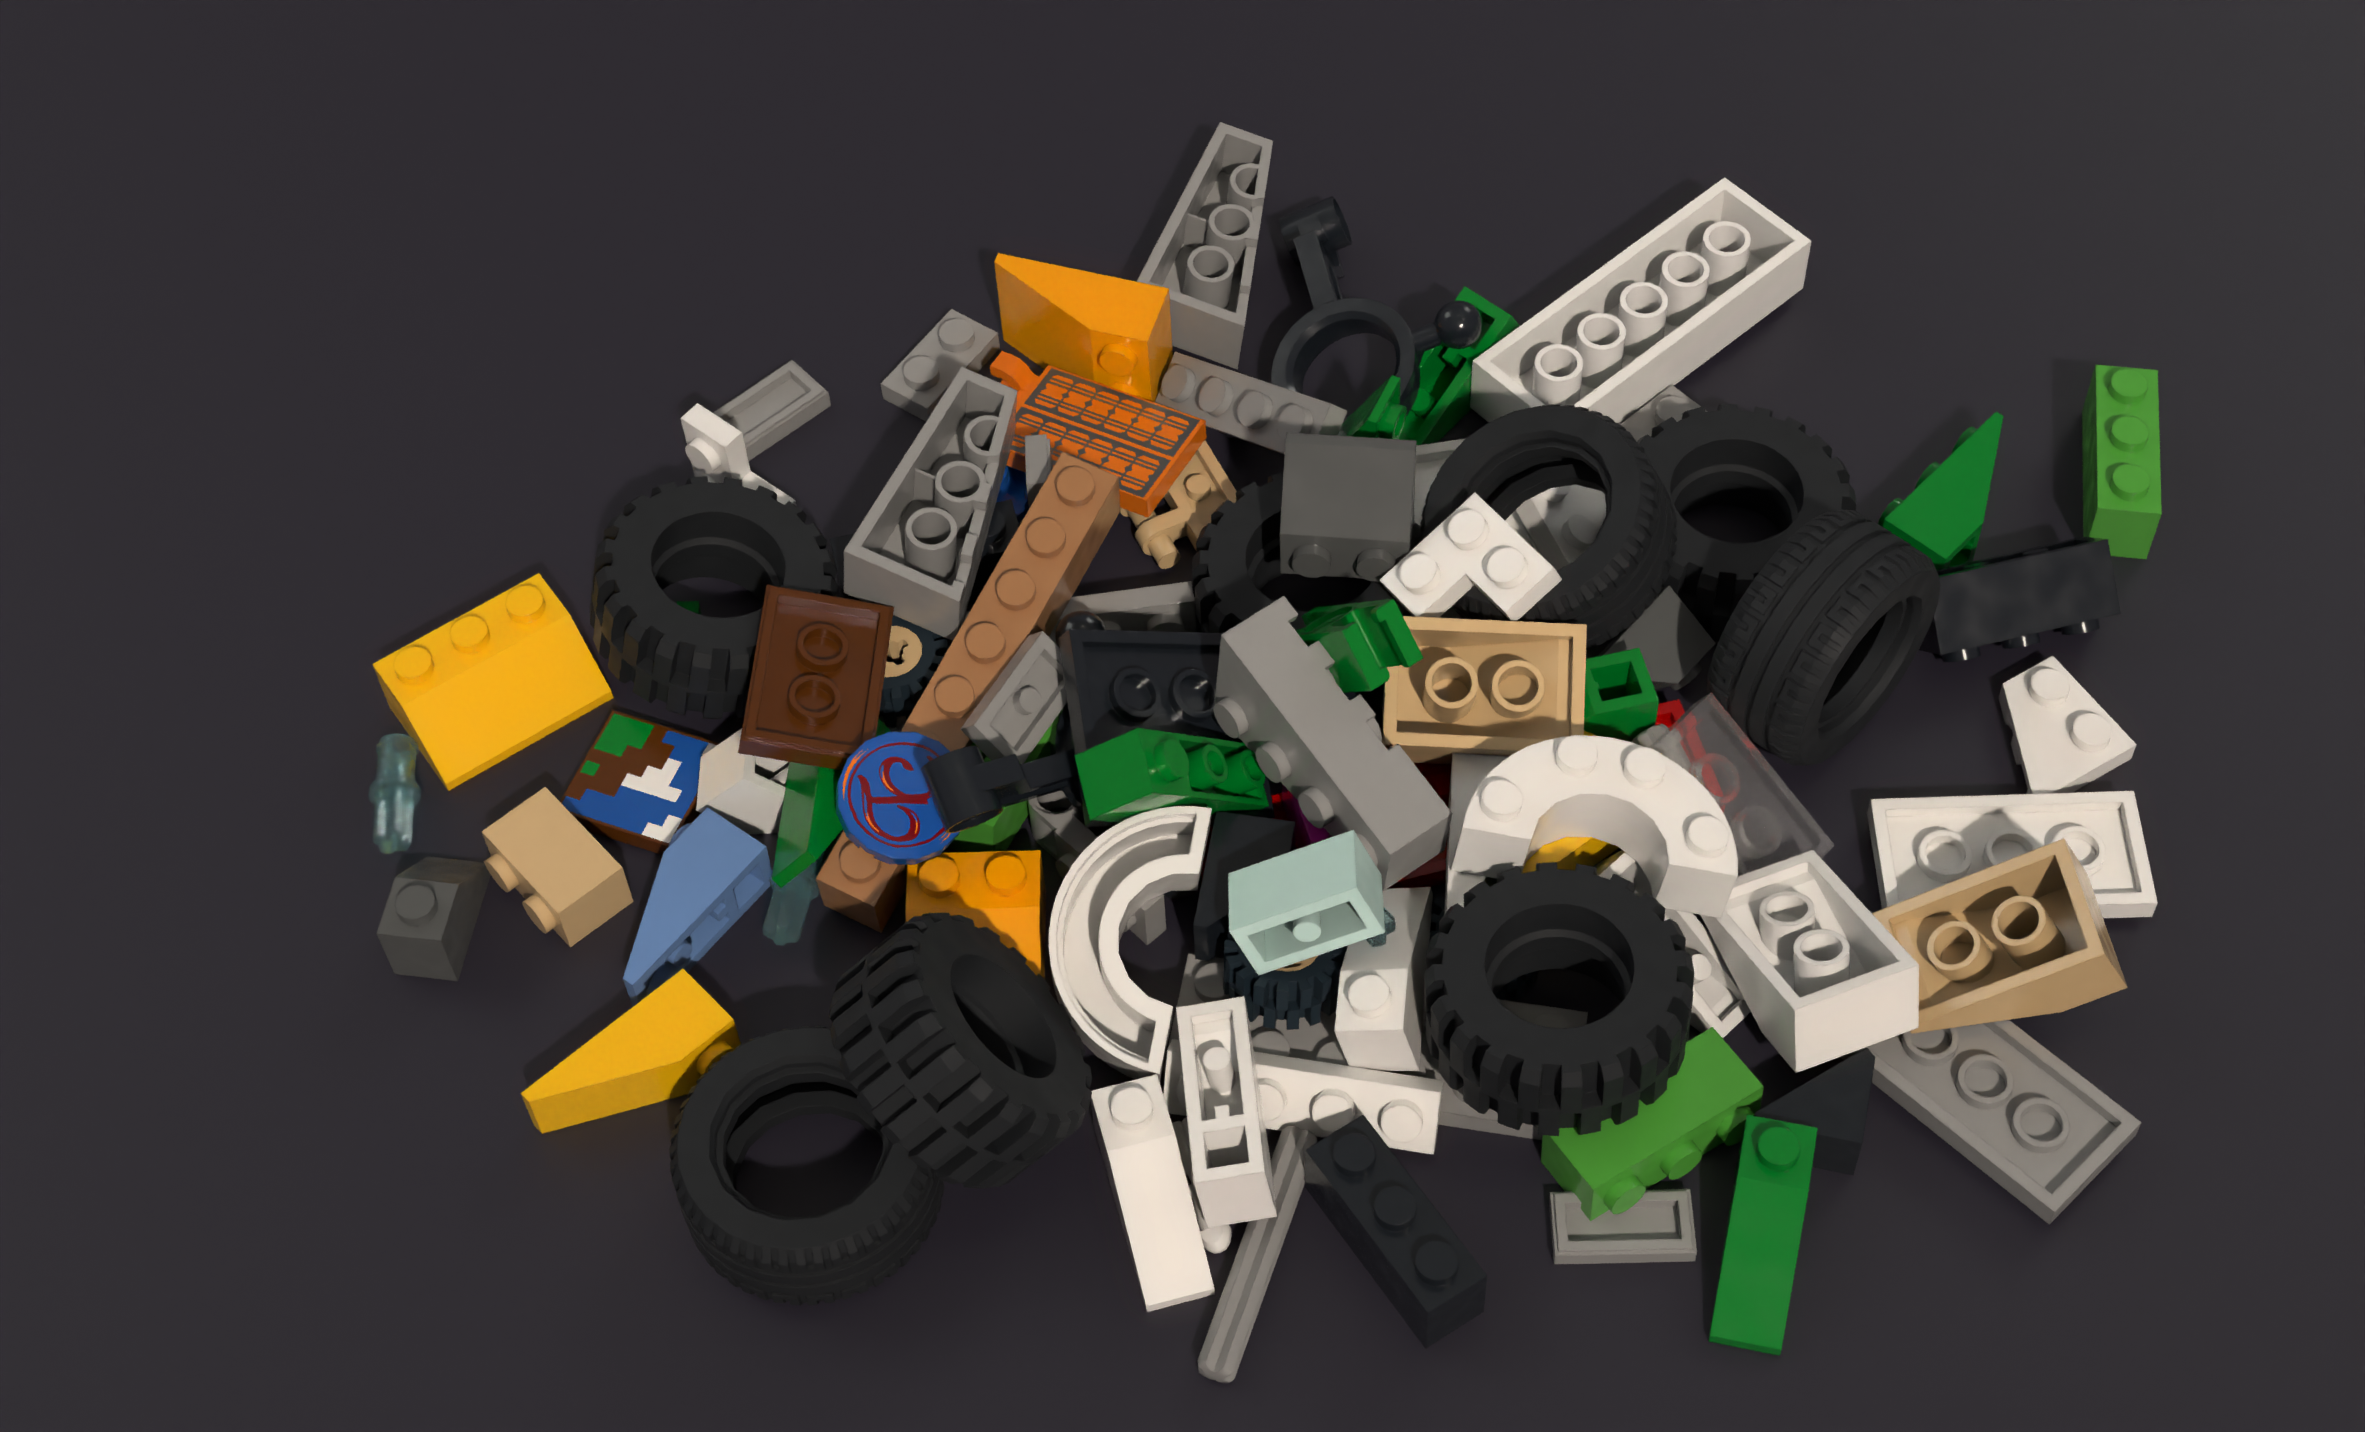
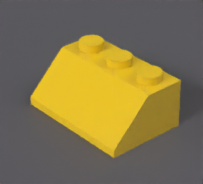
M539 573L372 664L390 709L448 791L614 698L608 683L571 615Z

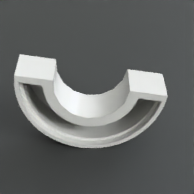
M1571 735L1527 746L1500 762L1488 773L1473 794L1466 810L1451 868L1452 871L1497 878V874L1517 867L1520 868L1522 873L1526 861L1543 845L1565 837H1592L1618 846L1637 861L1651 884L1652 896L1666 909L1721 918L1738 877V857L1731 828L1716 800L1693 775L1680 765L1652 748L1629 741L1603 736Z
M1198 806L1158 808L1137 814L1109 828L1097 837L1072 864L1055 898L1049 926V956L1053 984L1059 1004H1063L1071 1018L1070 1026L1080 1036L1084 1045L1107 1065L1133 1079L1157 1074L1160 1082L1172 1024L1173 1006L1148 997L1129 978L1119 955V941L1129 918L1148 900L1170 891H1198L1210 830L1212 808Z

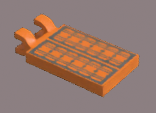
M1001 351L990 365L991 375L1003 379L1000 382L1001 384L1017 390L1015 435L1006 466L1026 473L1025 436L1046 434L1047 439H1050L1053 467L1061 453L1065 452L1118 476L1120 508L1149 518L1207 438L1206 421L1059 368L1048 365L1042 374L1038 376L1020 358Z

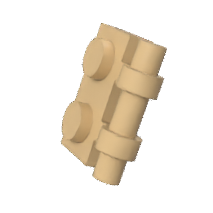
M1205 440L1164 496L1171 511L1159 516L1153 511L1149 518L1120 508V513L1125 517H1130L1137 528L1135 538L1144 554L1153 556L1161 569H1167L1177 564L1180 560V553L1174 545L1175 540L1187 536L1196 550V541L1204 526L1211 523L1212 513L1226 500L1235 503L1237 491Z

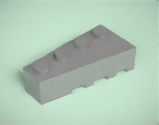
M1220 122L1136 282L1169 288L1172 346L1238 370L1273 141Z
M961 366L844 549V593L864 602L893 606V615L951 641L954 640L965 619L1015 435L1017 390Z
M1282 596L1221 634L1213 708L1215 718L1228 736L1232 738L1239 737L1255 753L1259 767L1271 781L1275 783L1281 782L1298 800L1304 816L1313 826L1317 828L1324 827L1332 837L1351 830L1355 831L1382 875V890L1385 891L1445 850L1453 813L1399 744L1392 745L1388 749L1384 746L1381 730L1375 719V712L1360 694L1351 700L1347 698L1329 670L1335 661L1319 640L1309 647L1290 624L1296 620L1298 613L1285 596Z

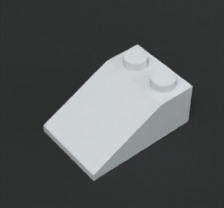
M1814 850L1738 876L1722 917L1716 918L1701 915L1761 1032L1795 1073L1919 1028V964Z

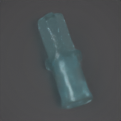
M396 733L383 736L376 745V780L370 785L368 793L371 803L374 804L372 840L380 846V851L385 854H392L394 851H406L411 846L413 811L421 798V789L415 782L416 755L418 754L417 741L408 735Z
M824 852L814 863L782 888L772 880V871L769 882L773 892L762 930L764 936L774 940V944L785 946L787 943H796L801 938L811 900L817 898L820 893L816 877L820 871Z

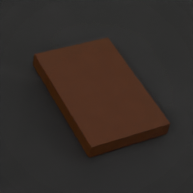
M767 585L738 753L843 771L847 759L865 741L876 737L894 607Z

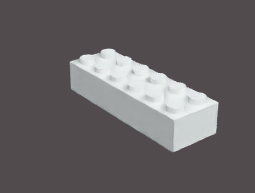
M1724 177L1475 358L1472 363L1470 408L1486 421L1491 422L1521 409L1551 404L1560 406L1574 405L1575 407L1587 408L1589 411L1600 412L1603 416L1613 419L1615 423L1621 424L1669 386L1676 385L1802 290L1811 240Z

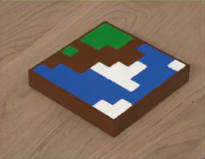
M612 710L560 802L587 831L663 855L677 830L685 824H691L700 812L696 811L701 756L720 743Z

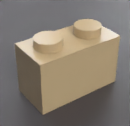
M546 787L481 831L491 855L484 863L496 883L507 893L516 888L526 899L522 904L534 924L545 934L554 929L570 948L634 902L623 867Z

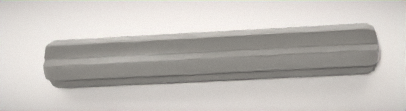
M1287 1126L1281 1131L1271 1159L1277 1217L1248 1221L1198 1357L1199 1373L1208 1379L1221 1383H1230L1235 1379L1305 1184V1150L1317 1143L1316 1135L1309 1130L1300 1129L1296 1126Z

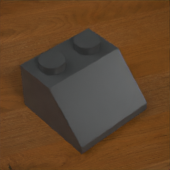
M1286 432L1280 524L1281 573L1299 574L1309 578L1330 576L1360 578L1371 582H1380V579L1411 551L1417 441Z

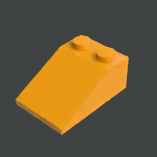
M1001 253L997 254L994 265L1003 340L1044 370L1050 365L1155 402L1163 377L1173 357L1169 288Z
M1041 850L941 853L916 865H907L906 922L914 916H922L926 913H949L950 916L961 915L972 919L975 927L989 928L1000 936V942L1006 947H1014L1027 959L1025 964L1035 975L1040 973L1045 980L1046 888Z

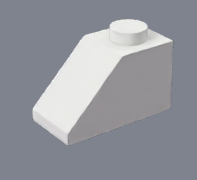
M740 729L701 756L696 811L702 813L708 807L747 834L779 833L789 762L738 753L742 729Z

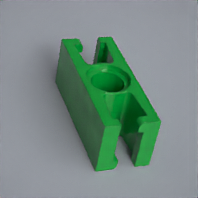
M1394 598L1315 607L1301 616L1306 626L1296 630L1308 647L1319 640L1333 658L1335 663L1329 670L1343 693L1373 691L1389 680L1390 674L1387 667L1400 665L1403 668L1410 667L1423 659Z

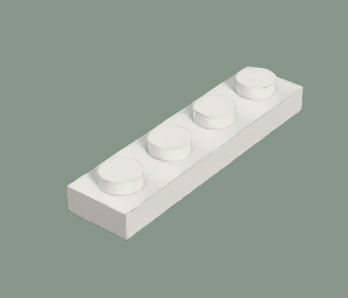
M1172 1039L1167 1050L1163 1095L1170 1114L1187 1116L1179 1040ZM1254 1052L1266 1129L1282 1131L1287 1126H1296L1300 1129L1311 1131L1317 1137L1325 1138L1364 1115L1389 1148L1434 1154L1444 1080Z

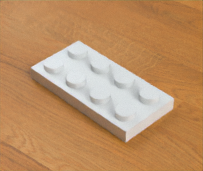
M2134 791L1870 799L1867 817L1882 909L2063 838L2087 872L2103 918L2152 917L2158 904Z

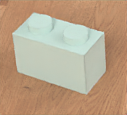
M1354 830L1228 873L1229 932L1258 975L1385 933L1382 875Z

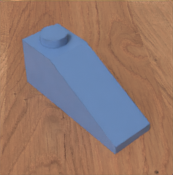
M708 807L691 824H685L679 828L670 840L668 848L663 852L623 976L632 1007L681 969L688 973L774 883L767 847Z

